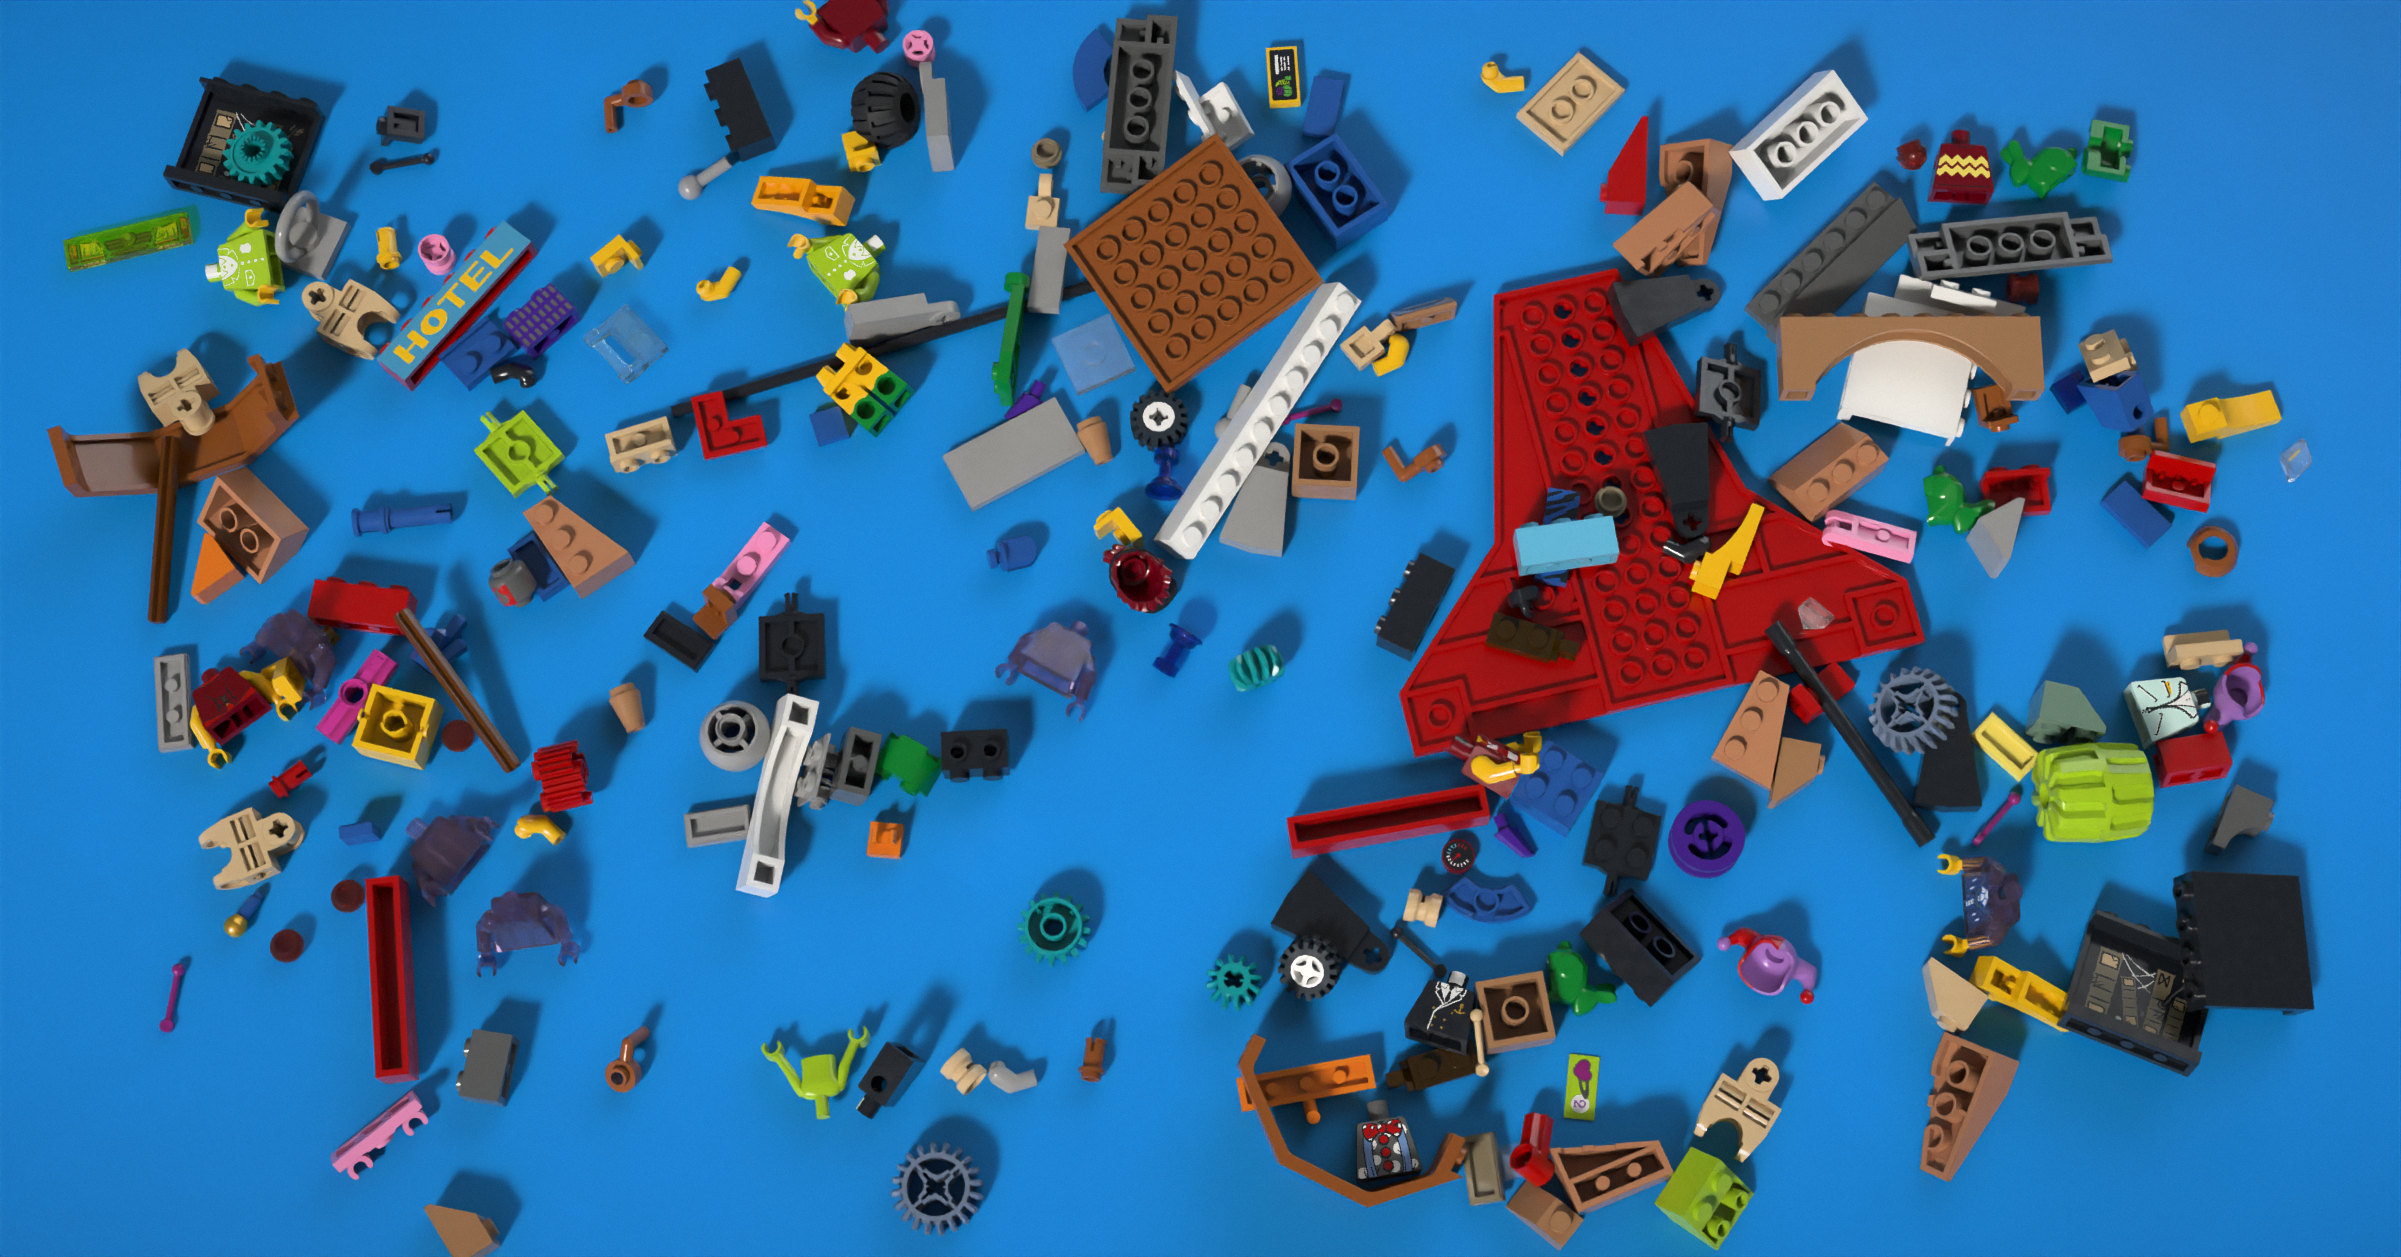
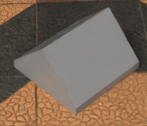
M2018 497L1980 517L1966 537L1970 547L1991 578L1996 579L2011 558L2025 502L2024 498Z

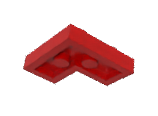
M723 391L691 397L703 455L706 461L768 447L760 414L730 421Z

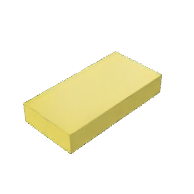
M1993 712L1971 734V740L2018 782L2036 765L2035 760L2039 752Z

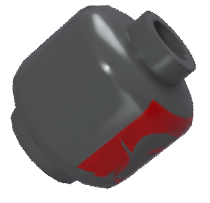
M507 558L491 568L488 584L502 605H516V607L520 608L532 601V594L537 588V581L523 561Z

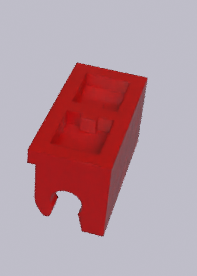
M2222 731L2213 734L2206 733L2161 740L2155 744L2157 754L2153 755V761L2159 778L2160 788L2226 778L2233 764Z

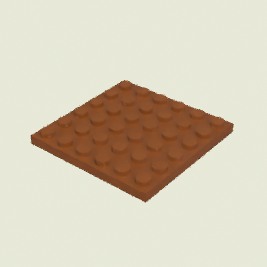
M1217 132L1063 244L1168 395L1170 392L1173 393L1325 283Z

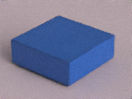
M840 406L809 415L819 447L850 438Z
M371 821L338 827L339 838L348 846L381 841L380 829Z

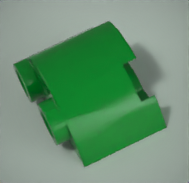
M2092 119L2088 130L2090 132L2088 145L2083 150L2081 172L2092 177L2127 183L2131 165L2126 164V159L2130 157L2133 148V140L2129 139L2130 126Z
M890 732L879 750L874 775L884 781H888L890 777L895 778L901 782L899 788L915 797L919 793L927 797L942 772L941 758L928 753L929 748L902 734L898 737L893 732Z

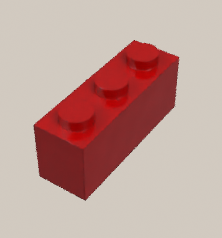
M327 577L326 580L315 579L307 617L316 626L406 637L395 622L394 616L404 608L410 609L415 616L418 600L404 586L390 585L389 588H381L369 581H358V584H350L341 578Z

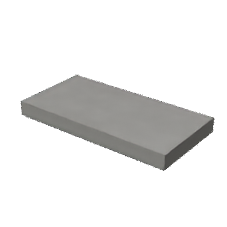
M1053 397L942 455L971 510L974 512L1086 452L1056 398Z

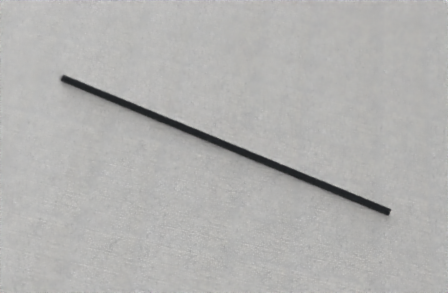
M1089 281L1078 283L1063 289L1062 301L1096 291ZM1026 299L1024 313L1028 312V299ZM1008 305L862 349L872 357L877 358L1006 319ZM836 356L723 390L725 402L727 403L816 376L826 365L833 370H837L845 363ZM691 400L671 406L674 418L694 413Z

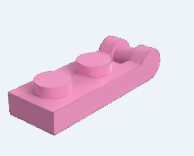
M1830 510L1826 513L1824 523L1826 528L1822 534V542L1825 545L1832 546L1827 542L1831 541L1910 564L1914 555L1916 531L1839 510Z
M764 521L723 574L712 584L719 591L722 588L727 590L736 600L734 605L735 609L738 610L790 546V539ZM733 581L741 585L735 591L729 587Z

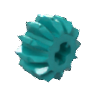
M1273 645L1255 647L1231 659L1228 663L1229 676L1237 691L1248 692L1266 686L1282 677L1285 671L1284 661L1280 652L1278 653Z
M1232 953L1227 954L1228 964L1225 965L1221 959L1217 958L1215 965L1218 970H1207V976L1214 980L1205 983L1206 989L1216 990L1210 996L1212 1002H1216L1223 997L1221 1004L1223 1010L1228 1008L1230 1002H1234L1235 1011H1240L1241 1000L1246 1005L1252 1006L1253 1000L1249 994L1260 996L1261 989L1254 984L1262 982V975L1253 974L1257 970L1255 962L1245 967L1246 955H1241L1238 963H1234V956ZM1231 976L1233 979L1240 977V987L1236 988L1232 985L1228 988V977Z

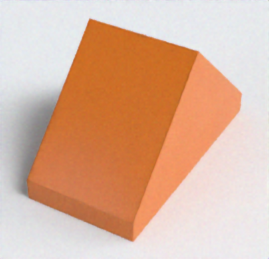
M204 533L191 595L200 604L207 605L245 577L220 543L211 534Z

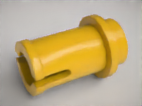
M383 227L376 231L379 250L376 260L381 268L387 270L397 268L402 260V256L397 249L396 230L391 227Z

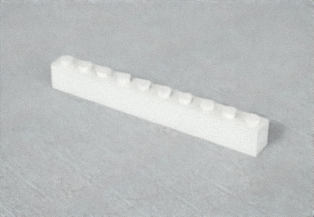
M1340 282L1322 284L1318 288L1153 539L1176 559L1195 558L1362 302Z

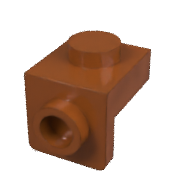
M1996 383L1972 388L1979 426L1990 429L1991 432H2001L2010 429L2009 424L2019 422L2018 415L2012 414L2010 401H2005V393Z
M710 584L702 592L706 605L693 616V620L711 638L717 639L738 620L734 605L736 600L724 588L719 591L713 584Z

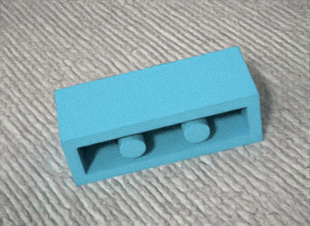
M1600 513L1584 517V520L1571 521L1570 518H1560L1552 521V524L1541 526L1536 522L1521 525L1519 529H1515L1513 536L1519 576L1616 563L1619 555L1613 516L1604 517Z

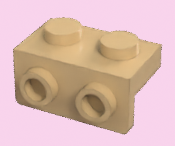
M2114 329L2103 334L2091 335L2085 341L2078 344L2093 383L2124 370L2133 372L2139 370L2126 338L2119 340Z
M666 416L604 434L610 453L609 459L616 473H631L638 470L642 465L649 463L661 464L670 460L672 456L678 455Z
M2227 630L2166 635L2162 638L2167 669L2181 668V670H2192L2203 665L2224 667L2233 664L2244 652L2241 639L2230 640Z

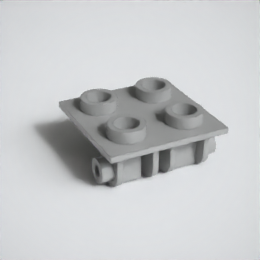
M830 733L822 736L806 748L802 760V765H805L803 778L799 777L794 790V796L798 797L796 807L810 802V808L822 810L823 805H827L830 788L825 786H831L832 781L821 776H834V772L831 770L835 769L838 757L836 752L837 746L829 744Z

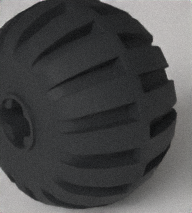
M884 71L871 74L860 81L851 97V116L853 117L852 122L856 132L868 140V142H875L874 145L877 148L887 150L904 145L911 140L917 132L918 122L920 121L919 100L912 84L903 76Z

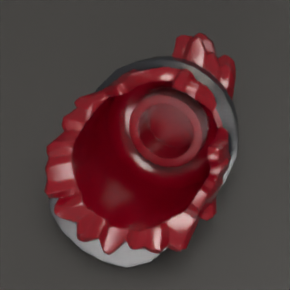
M1114 544L1112 549L1103 552V561L1109 564L1110 583L1117 591V597L1121 598L1123 603H1128L1131 610L1154 614L1163 610L1174 599L1177 592L1176 581L1171 576L1173 574L1172 570L1163 565V559L1157 558L1143 547H1126L1120 544Z

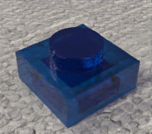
M2080 370L2059 380L2050 387V391L2067 415L2088 404L2077 387L2085 379Z

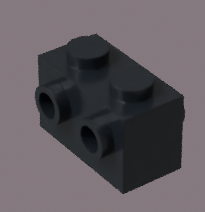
M1007 729L941 732V765L944 778H950L951 782L962 783L969 781L970 777H983V780L997 781L1003 779L1005 775H1010V747Z

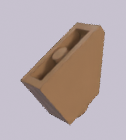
M1781 737L1767 808H1776L1809 786L1817 775H1822L1825 756L1820 755L1821 744Z
M1527 1180L1506 1205L1510 1212L1558 1251L1562 1249L1584 1221L1583 1218L1557 1197L1538 1186L1532 1185Z
M432 1204L424 1207L426 1214L452 1257H485L501 1246L496 1239L500 1235L499 1230L490 1217L484 1219V1217L476 1213Z

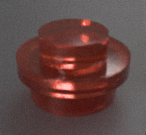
M453 720L444 727L441 735L442 742L450 751L463 752L472 746L475 740V731L467 721Z
M354 880L339 882L331 893L333 906L343 913L357 911L365 901L364 888Z
M291 929L279 931L274 935L270 943L271 954L275 959L283 963L296 961L302 955L305 947L303 937Z

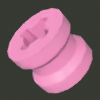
M914 30L905 36L903 49L906 61L910 66L919 69L920 62L932 61L933 63L936 53L933 39L929 33L923 30Z

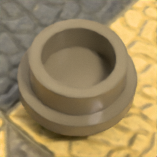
M1043 138L1033 145L1031 158L1037 167L1050 169L1057 166L1061 161L1062 150L1056 141Z
M1607 486L1597 492L1594 506L1596 511L1603 514L1604 517L1613 516V518H1616L1625 511L1627 498L1619 488Z

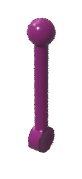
M1333 399L1328 405L1288 414L1281 425H1288L1292 420L1327 411L1338 413L1342 410L1343 403L1340 399Z
M2012 792L2008 795L2006 804L1972 841L1973 844L1978 846L2013 805L2020 803L2021 796L2018 793Z
M177 963L172 967L174 977L166 1016L159 1024L160 1030L166 1033L172 1032L175 1028L172 1017L180 977L185 973V967L181 963Z

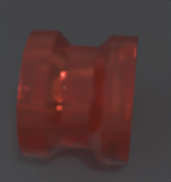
M2009 273L2006 285L2007 302L2018 304L2020 301H2025L2028 305L2036 304L2039 296L2037 273H2028L2026 276Z

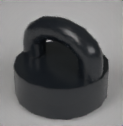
M1531 585L1509 593L1506 598L1510 609L1520 607L1524 616L1532 618L1535 615L1532 602L1539 600L1541 597L1537 586Z

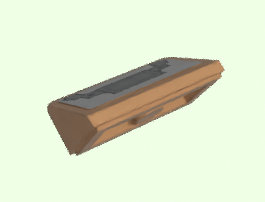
M1445 297L1392 311L1389 316L1392 324L1396 327L1394 331L1399 334L1455 319L1457 303L1451 297Z

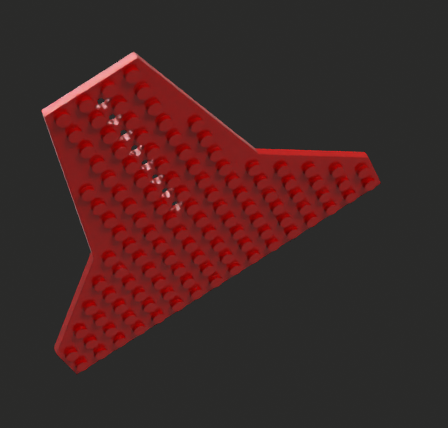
M1617 268L1493 295L1494 544L1399 692V700L1414 758L1448 751L1456 734L1472 743L1478 733L1497 740L1530 731L1542 730L1751 683L1755 680L1760 670L1773 677L1795 673L1785 657L1778 652L1764 632L1779 620H1781L1794 638L1799 650L1812 668L1827 666L1833 662L1840 663L1923 644L1925 641L1907 579L1847 545L1831 541L1827 542L1832 546L1825 545L1822 542L1823 531L1746 488L1709 424V525L1704 536L1710 538L1712 542L1710 553L1713 554L1719 550L1737 532L1746 518L1752 503L1765 508L1740 574L1736 575L1727 571L1716 600L1691 591L1695 580L1690 579L1689 576L1694 563L1686 564L1662 553L1668 538L1683 545L1691 541L1682 539L1675 530L1674 522L1644 448L1642 436L1644 431L1664 426L1706 423L1707 421L1694 417L1695 401L1657 336L1633 347H1630L1614 318L1606 294L1612 282L1624 281ZM1559 306H1563L1565 311L1570 310L1571 314L1567 315L1566 319H1561L1554 314ZM1566 335H1571L1572 339L1579 340V343H1576L1573 348H1569L1562 342L1565 341ZM1574 364H1579L1581 368L1587 369L1582 377H1577L1571 373ZM1582 393H1587L1589 397L1595 398V401H1592L1590 406H1585L1579 402ZM1590 422H1595L1597 426H1602L1604 429L1599 432V435H1593L1587 431L1590 427ZM1599 451H1603L1606 456H1611L1612 459L1608 460L1606 465L1596 462L1595 458L1598 457ZM1606 481H1612L1613 485H1619L1620 490L1624 492L1627 498V506L1622 515L1627 514L1628 519L1624 520V524L1614 522L1619 548L1616 563L1569 569L1566 587L1533 582L1534 574L1519 576L1513 544L1515 529H1519L1521 525L1536 522L1539 526L1543 524L1549 487L1580 492L1577 520H1584V517L1598 513L1594 506V499L1597 492L1606 487ZM1688 517L1684 526L1688 525L1691 530H1696L1697 524H1700V522H1694L1693 517ZM1535 585L1541 598L1532 602L1535 609L1534 617L1527 618L1524 616L1520 607L1510 609L1506 598L1509 593L1526 586ZM1494 612L1554 628L1565 633L1564 639L1580 644L1575 661L1558 657L1557 662L1549 661L1544 663L1486 646L1485 642Z

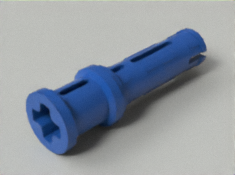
M451 503L401 509H390L389 506L382 505L379 509L360 511L359 508H353L351 512L352 528L355 537H361L363 533L381 531L383 534H389L394 528L453 524V517H451L453 509Z

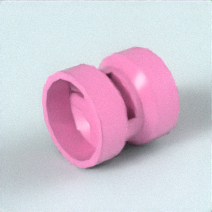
M430 234L420 241L418 245L419 256L431 273L444 275L455 267L456 255L443 236Z

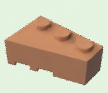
M1687 181L1677 186L1667 199L1616 240L1612 246L1637 271L1650 279L1659 278L1722 211L1695 185Z
M551 495L523 512L581 599L587 597L636 564L627 550Z
M1760 670L1715 749L1711 760L1770 791L1790 686Z
M1659 1140L1549 1149L1548 1158L1555 1165L1554 1172L1570 1208L1580 1217L1669 1180L1673 1174L1671 1165Z

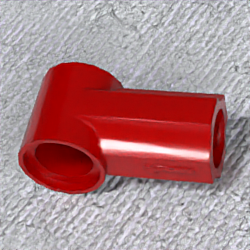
M1536 1112L1525 1115L1520 1145L1511 1153L1509 1165L1532 1185L1542 1186L1551 1179L1555 1170L1553 1161L1548 1158L1554 1120L1547 1114H1538Z

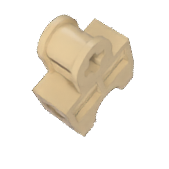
M350 278L342 291L318 281L307 285L302 292L303 304L309 310L311 316L321 322L316 329L321 339L347 354L373 360L378 353V350L364 339L366 328L375 322L386 323L389 321L396 324L401 317L400 313L379 294Z
M184 347L176 352L178 355L176 357L177 363L170 374L163 377H155L145 371L138 375V382L142 395L164 427L179 419L187 433L198 436L208 432L214 425L215 415L207 402L219 395L220 392L201 363Z
M250 807L221 819L202 832L198 840L202 849H212L219 846L221 848L230 847V862L222 868L221 873L213 878L216 889L230 890L253 885L281 873L277 857L298 849L304 841L305 831L299 822L293 820L292 817L285 813H274L263 819L261 813Z
M1756 1058L1743 1069L1737 1081L1722 1073L1702 1104L1693 1133L1701 1138L1707 1128H1711L1715 1123L1721 1121L1731 1123L1739 1134L1737 1144L1739 1149L1734 1159L1742 1163L1764 1140L1782 1110L1768 1101L1779 1080L1777 1066L1769 1059ZM1762 1070L1765 1072L1764 1079L1766 1081L1757 1084L1755 1082L1756 1075L1753 1073Z

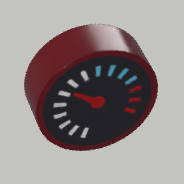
M1461 839L1448 842L1441 853L1443 867L1453 874L1466 873L1470 870L1475 860L1473 847L1467 841Z

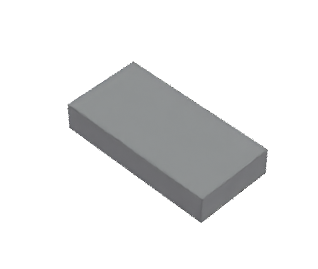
M744 804L683 814L687 847L695 848L746 840L752 817L750 805Z

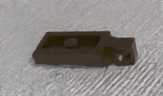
M1494 612L1485 645L1544 663L1549 661L1557 662L1558 657L1575 661L1580 644L1564 639L1565 633L1557 629Z
M1470 1039L1467 1056L1438 1048L1408 1057L1406 1060L1399 1062L1400 1069L1385 1074V1080L1389 1090L1406 1085L1408 1092H1420L1476 1075L1475 1066L1478 1063V1059Z

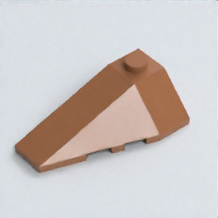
M1710 138L1660 145L1659 180L1660 185L1665 187L1667 198L1677 186L1689 181L1722 211L1732 177L1733 158L1728 151L1733 148V145ZM1721 214L1677 258L1679 267L1707 265Z
M1947 1032L1943 1033L1931 1065L1930 1075L1934 1076L1933 1094L1928 1095L1927 1106L1931 1107L1929 1125L1924 1129L1920 1170L1948 1182L1952 1180L2008 1094L2019 1066V1061Z

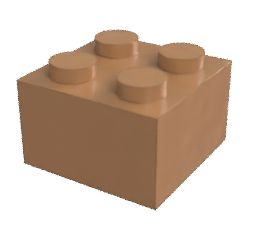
M1295 423L1292 497L1356 500L1360 427Z
M1543 971L1475 982L1473 992L1475 993L1476 1007L1483 1012L1481 1030L1486 1055L1553 1044L1556 1034Z

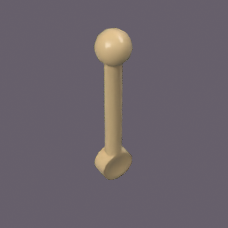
M1474 1009L1470 1013V1019L1474 1021L1478 1057L1475 1070L1478 1076L1484 1077L1489 1073V1066L1484 1058L1481 1030L1483 1012L1479 1009Z

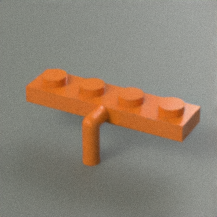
M1370 1054L1255 1075L1269 1107L1302 1101L1305 1119L1310 1124H1316L1320 1120L1316 1104L1317 1098L1376 1088ZM1241 1077L1236 1078L1242 1112L1254 1110Z

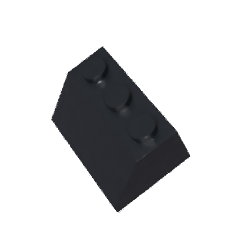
M1629 888L1605 906L1579 933L1586 941L1587 946L1596 952L1610 966L1612 972L1621 977L1633 989L1635 995L1649 1007H1652L1702 960L1632 888Z

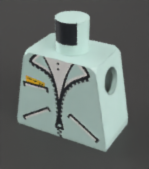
M2182 677L2131 682L2123 691L2144 750L2155 746L2157 741L2170 739L2191 729L2199 721L2197 710L2208 708L2211 705L2209 694L2205 688L2189 692L2186 681Z

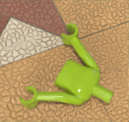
M865 1026L863 1027L864 1035L860 1039H855L852 1028L848 1030L850 1042L839 1064L838 1073L835 1055L825 1054L802 1059V1081L784 1056L785 1049L779 1040L777 1041L778 1048L774 1053H769L766 1042L762 1044L761 1050L769 1061L776 1062L793 1090L800 1098L815 1100L817 1119L823 1120L830 1118L828 1098L838 1095L840 1091L842 1092L845 1089L849 1069L857 1048L866 1047L871 1041V1035Z

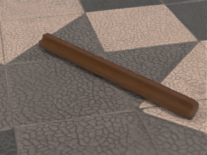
M163 436L161 444L147 618L153 624H165L167 621L181 441L176 436Z
M408 608L400 610L395 614L394 620L503 771L511 773L521 765V762L411 610Z

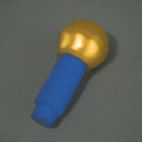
M255 891L253 895L249 896L237 914L235 913L225 920V933L231 937H240L245 934L247 924L249 923L248 920L261 904V900L264 897L261 893Z

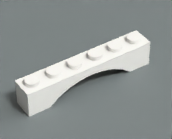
M789 693L777 700L771 727V740L764 758L735 889L737 891L765 898L778 893L785 862V838L791 800L800 766L813 733L819 706L818 701Z

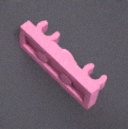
M411 1090L334 1151L330 1157L332 1165L336 1170L341 1173L347 1168L349 1176L357 1180L359 1174L354 1169V1165L362 1161L369 1168H372V1158L366 1152H370L375 1147L380 1149L389 1143L394 1136L392 1133L396 1131L397 1127L402 1124L404 1132L412 1136L414 1131L409 1126L411 1119L419 1118L426 1125L428 1118L426 1113L421 1110L423 1107L416 1093Z

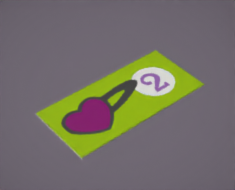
M1569 1054L1564 1107L1565 1118L1594 1121L1600 1057Z

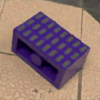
M549 283L545 288L535 291L530 301L522 308L512 311L503 325L510 337L535 361L582 319L576 308Z

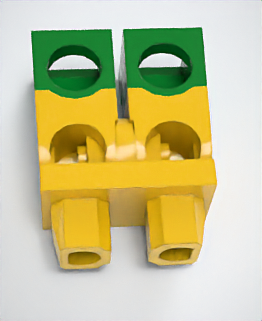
M844 342L837 350L836 356L845 364L837 373L826 365L819 371L816 378L824 387L823 391L877 438L895 416L871 397L869 393L872 391L898 413L916 391L860 346L857 349L851 344Z

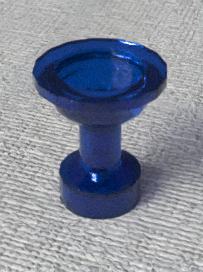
M1159 447L1154 450V462L1159 465V477L1154 478L1146 485L1145 494L1148 497L1159 501H1173L1182 497L1183 488L1178 485L1175 479L1171 478L1172 467L1179 463L1180 452L1177 449Z
M1169 623V636L1174 642L1165 657H1156L1152 666L1174 679L1179 671L1175 664L1184 649L1192 650L1197 645L1202 646L1203 642L1183 628Z

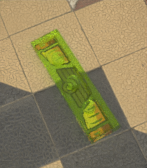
M185 211L63 240L67 268L70 272H75L194 244L190 218Z

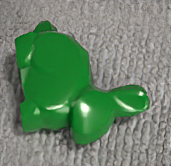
M2012 140L2000 152L2001 158L2010 166L2009 176L2012 184L2017 188L2027 184L2030 190L2037 193L2041 200H2044L2047 194L2060 183H2064L2075 173L2074 169L2078 166L2075 160L2077 150L2074 147L2067 149L2057 146L2045 147L2033 158L2027 159L2019 142Z
M1937 465L1932 475L1923 479L1929 510L1927 515L1929 527L1953 525L1956 534H1963L1973 528L1980 517L1995 510L1996 504L1991 499H1985L1974 504L1967 502L1965 487L1955 476L1947 473V468L1944 465Z
M1569 940L1561 941L1557 945L1556 951L1550 952L1547 955L1549 993L1547 995L1549 1004L1572 1005L1573 1014L1580 1017L1591 1012L1598 1003L1610 1004L1617 1001V995L1615 994L1617 989L1613 984L1605 983L1592 986L1588 983V966L1582 957L1572 950V944Z

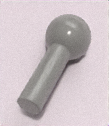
M725 156L699 175L683 177L678 184L680 195L687 200L698 198L703 192V186L730 169L732 164Z
M1240 384L1226 417L1217 421L1214 432L1218 439H1220L1251 392L1252 388Z

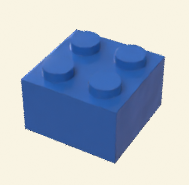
M1547 739L1538 753L1539 768L1534 773L1523 776L1512 793L1510 804L1566 838L1600 786L1604 774Z

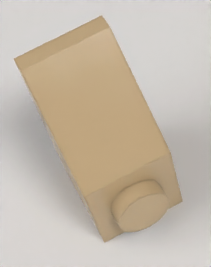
M1931 957L1922 967L1931 1015L1938 1019L1937 1024L1942 1029L1952 1034L1957 1032L1960 1035L1969 1027L1989 996Z

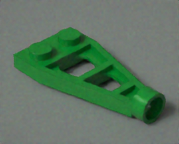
M1020 272L1007 273L1004 281V290L1011 294L999 362H993L992 381H995L994 393L999 394L1001 406H1012L1015 399L1026 293H1028L1030 277Z

